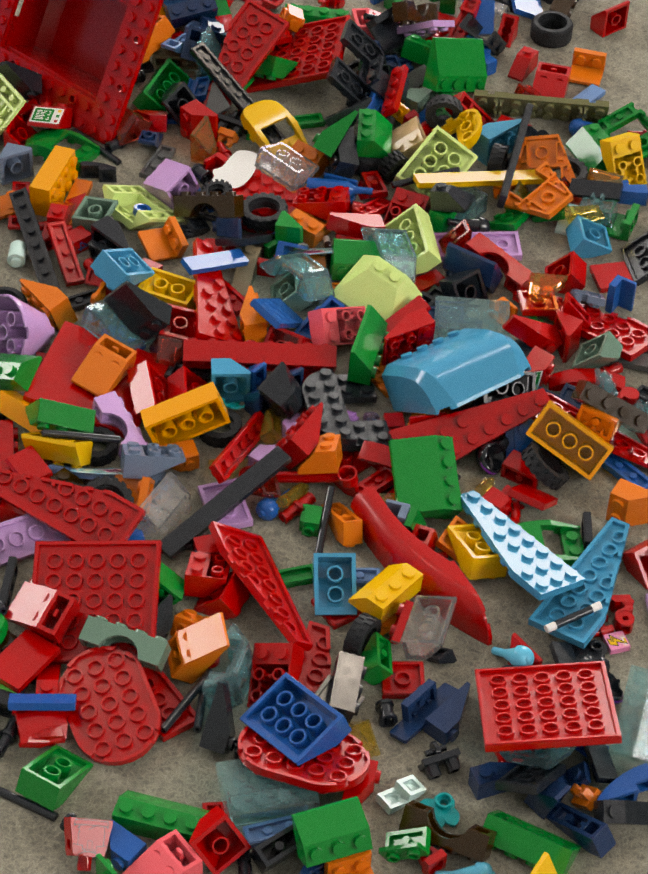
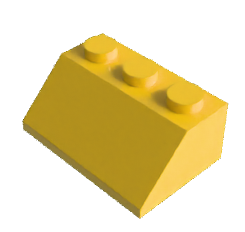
M40 431L21 434L24 447L32 445L44 462L52 460V464L55 465L68 463L71 464V468H82L85 465H90L93 441L42 437Z
M408 563L388 565L348 599V603L362 613L366 612L380 619L383 624L398 610L400 603L402 604L406 600H410L421 590L423 574Z

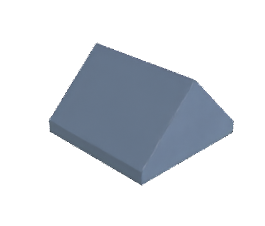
M7 142L0 154V183L2 186L34 176L31 147Z

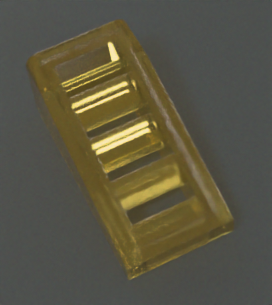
M599 205L564 207L565 218L569 224L577 215L591 221L604 218Z
M267 408L262 423L260 439L266 445H274L283 438L281 419L274 414L271 408Z

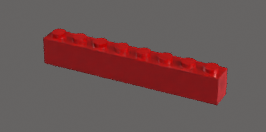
M192 337L184 339L183 366L186 368L211 369V358H231L246 369L265 362L267 363V371H273L282 361L289 370L303 367L304 373H315L322 368L333 369L335 374L337 346L329 343L313 345L309 342L294 344L293 342L275 343L274 341H265L263 343L254 340L239 342L234 339L218 341L214 338L199 340Z

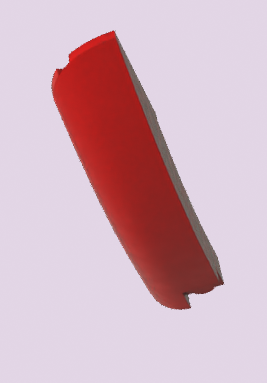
M374 486L360 491L352 500L350 507L362 519L363 540L383 567L408 563L423 574L421 590L414 597L460 631L488 646L492 645L490 623H487V617L484 613L486 610L482 600L454 560H447L413 535L391 512Z

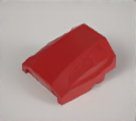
M12 711V716H15L20 739L19 748H42L65 743L68 727L65 711Z

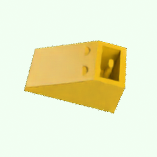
M627 132L599 140L602 158L611 180H628L629 185L647 184L640 134Z

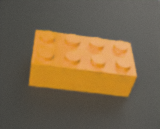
M55 145L30 184V200L36 215L46 217L51 203L56 201L63 202L65 200L67 191H70L73 181L78 178V171H76L78 158L76 157L75 149Z
M214 382L140 411L148 435L153 443L159 445L189 440L231 423L226 406Z
M550 400L526 431V435L589 481L614 449V446Z

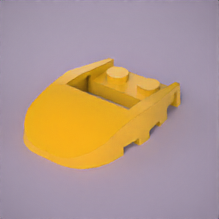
M262 100L247 106L241 113L240 120L244 129L248 130L249 138L253 143L256 142L260 151L264 155L269 154L273 158L272 163L274 164L284 159L297 140L308 144L297 120L276 101ZM286 119L288 125L293 128L294 135L271 145L261 130Z
M467 109L459 113V116L455 119L452 117L448 118L446 124L441 128L450 135L457 133L458 141L470 150L477 143L481 135L482 117L477 109Z

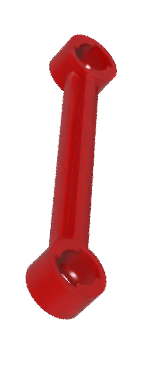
M346 465L341 467L338 473L298 474V471H279L266 483H339L343 488H353L358 484L359 478L356 468ZM252 466L243 467L239 471V477ZM349 474L354 475L351 479H344Z

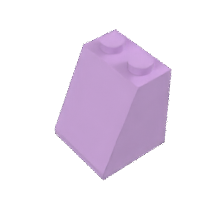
M165 159L159 164L157 169L143 182L149 193L172 209H174L173 196L180 195L181 191H191V194H194L200 188L189 166L169 159Z

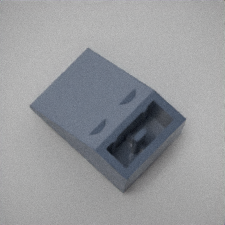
M133 441L122 444L120 469L123 478L142 479V476L150 477L186 462L182 447L176 444L159 446L157 443H147V445H139L138 442Z

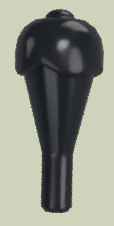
M480 216L475 219L464 220L448 218L446 222L447 225L461 227L469 232H489L491 229L489 220Z

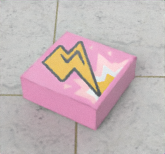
M623 631L603 635L602 640L607 645L610 655L630 651L631 646Z

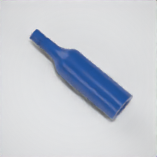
M308 177L306 187L309 189L320 186L327 188L344 186L349 187L350 196L354 194L373 195V188L355 186L348 180Z

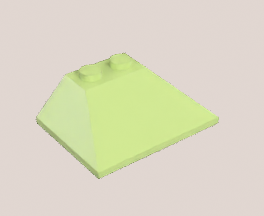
M1 73L0 135L27 102Z
M103 184L104 198L118 200V205L111 214L113 219L123 223L124 227L128 230L133 231L134 229L164 226L168 217L174 216V210L140 185ZM138 203L146 204L151 208V210H138L136 216L133 214V207ZM176 217L178 223L185 221L183 217Z
M363 255L330 293V295L346 307L365 306L366 309L367 305H372L384 320H387L418 295L422 297V293L406 274L381 257L373 255Z

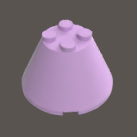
M0 294V353L35 356L36 352L45 350L55 334L54 327L51 326L46 314L10 294Z

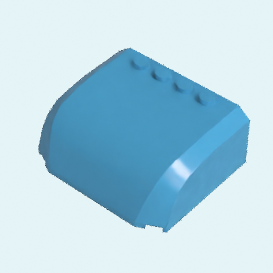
M464 328L460 331L454 330L449 332L445 338H436L432 340L430 345H421L413 353L406 352L402 354L400 359L386 365L382 378L394 411L438 415L441 409L450 406V409L453 410L525 375L524 371L531 370V366L519 345L511 337L487 329Z

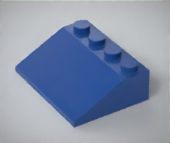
M287 672L239 718L241 722L297 766L336 747L352 731L341 713Z

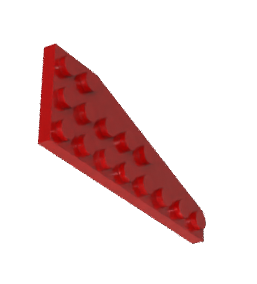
M246 0L229 23L228 32L218 60L243 89L289 28L290 23L253 0ZM212 79L211 84L209 85L208 94H207L206 100L204 101V105H205V106L207 105V101H208V97H209V94H210L211 86H212V83L214 82L213 79ZM220 89V91L222 92L223 96L225 97V99L227 100V102H228L229 105L231 106L233 103H232L231 100L225 95V93Z
M523 287L522 289H520V290H518V291H537V290L530 289V288H527V287ZM517 292L513 293L512 299L518 302ZM556 296L559 310L563 311V298ZM579 303L591 316V327L582 328L581 337L590 340L610 331L623 346L620 357L629 362L648 350V325L631 317H627V319L620 318L614 312H611V314L602 313L600 308H593ZM544 316L550 321H555V316Z
M0 469V499L72 541L128 540L146 514L143 508L111 490H98L90 486L83 487L73 485L70 482L45 477L38 478L30 474L24 473L23 475L13 473L10 470Z
M212 521L208 528L219 553L287 641L304 648L305 651H310L314 645L263 537Z

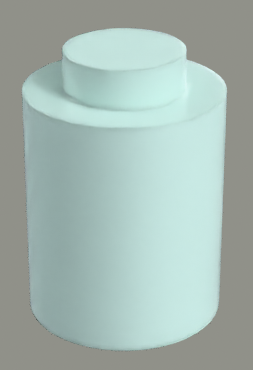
M15 240L10 244L7 263L11 267L18 268L25 265L28 251L25 242Z

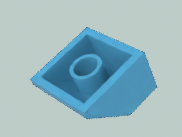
M577 215L565 229L570 251H574L581 258H592L612 252L607 228L601 224Z
M211 358V382H214L220 396L225 397V401L244 402V396L250 392V371L231 358Z

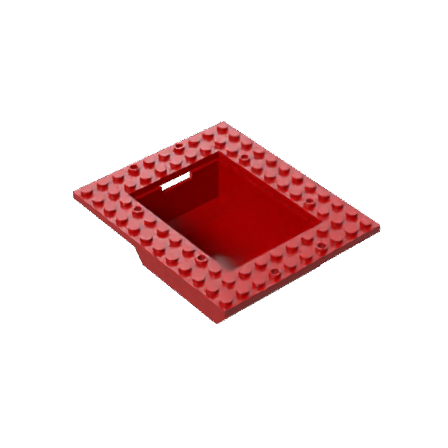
M0 0V63L9 61L42 74V94L34 98L38 101L37 105H40L41 102H51V106H56L57 103L67 104V107H72L71 125L105 145V143L114 140L118 134L164 0H24L19 16L15 15L19 0Z

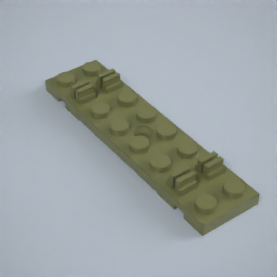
M475 90L474 101L486 113H492L494 118H496L497 114L498 118L502 114L512 117L523 116L528 103L534 105L530 118L541 117L545 120L553 118L568 121L582 118L584 121L598 123V120L607 116L609 110V101L596 100V103H590L589 99L535 96L495 91V94H488L487 90Z

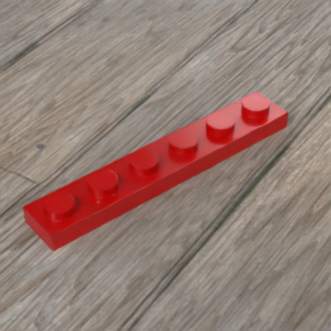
M261 410L253 414L209 466L212 475L219 484L229 478L271 427Z

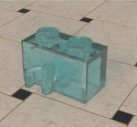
M592 192L590 198H582L577 209L578 215L605 227L612 228L618 216L617 201L604 200L605 196L602 193L600 199H597L595 193Z

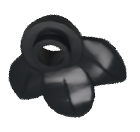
M600 640L590 641L584 649L572 644L578 662L600 661V658H605L607 654V645Z

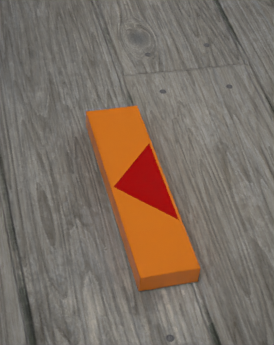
M75 179L65 202L75 204L73 214L84 197L89 195L93 187V181ZM71 218L69 225H71V226L73 227L72 218Z

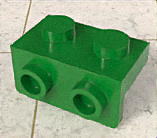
M425 826L386 832L385 847H380L378 853L388 862L392 863L403 859L417 860L420 857L429 856L431 829Z

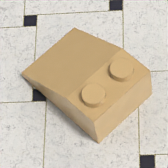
M417 116L392 130L391 152L399 150L410 159L427 137Z

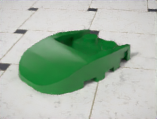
M630 102L598 120V124L611 137L610 133L636 119L648 131V116H646L642 109H635L634 103ZM648 132L640 136L643 159L648 157Z
M44 129L28 138L25 142V146L32 148V153L35 157H44L43 161H46L54 146L63 139H67V142L73 145L75 143L81 145L75 151L78 158L76 171L78 172L81 170V161L92 162L100 155V146L80 133L67 129Z
M535 520L518 523L523 530L532 535L542 545H544L543 530L553 531L554 534H558L563 555H555L570 567L584 551L580 534L581 528L578 525L555 520Z

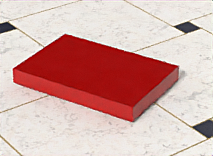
M25 629L0 653V683L14 692L20 693L61 653L60 648L34 632Z

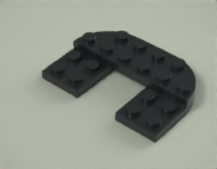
M351 19L345 23L339 41L356 58L360 59L357 71L355 73L337 56L332 60L326 78L332 86L347 98L345 104L347 106L370 96L371 90L366 86L369 64L373 59H377L381 55L384 56L382 70L391 76L390 65H387L386 56L382 49Z
M322 368L305 379L302 385V405H304L305 410L307 411L311 405L317 406L320 402L323 403L320 435L325 433L340 434L342 451L360 452L364 440L389 446L388 441L392 439L388 434L389 428L386 420L350 421L345 404L376 403L377 395L372 381L370 385L347 381L348 374L335 375L333 369Z

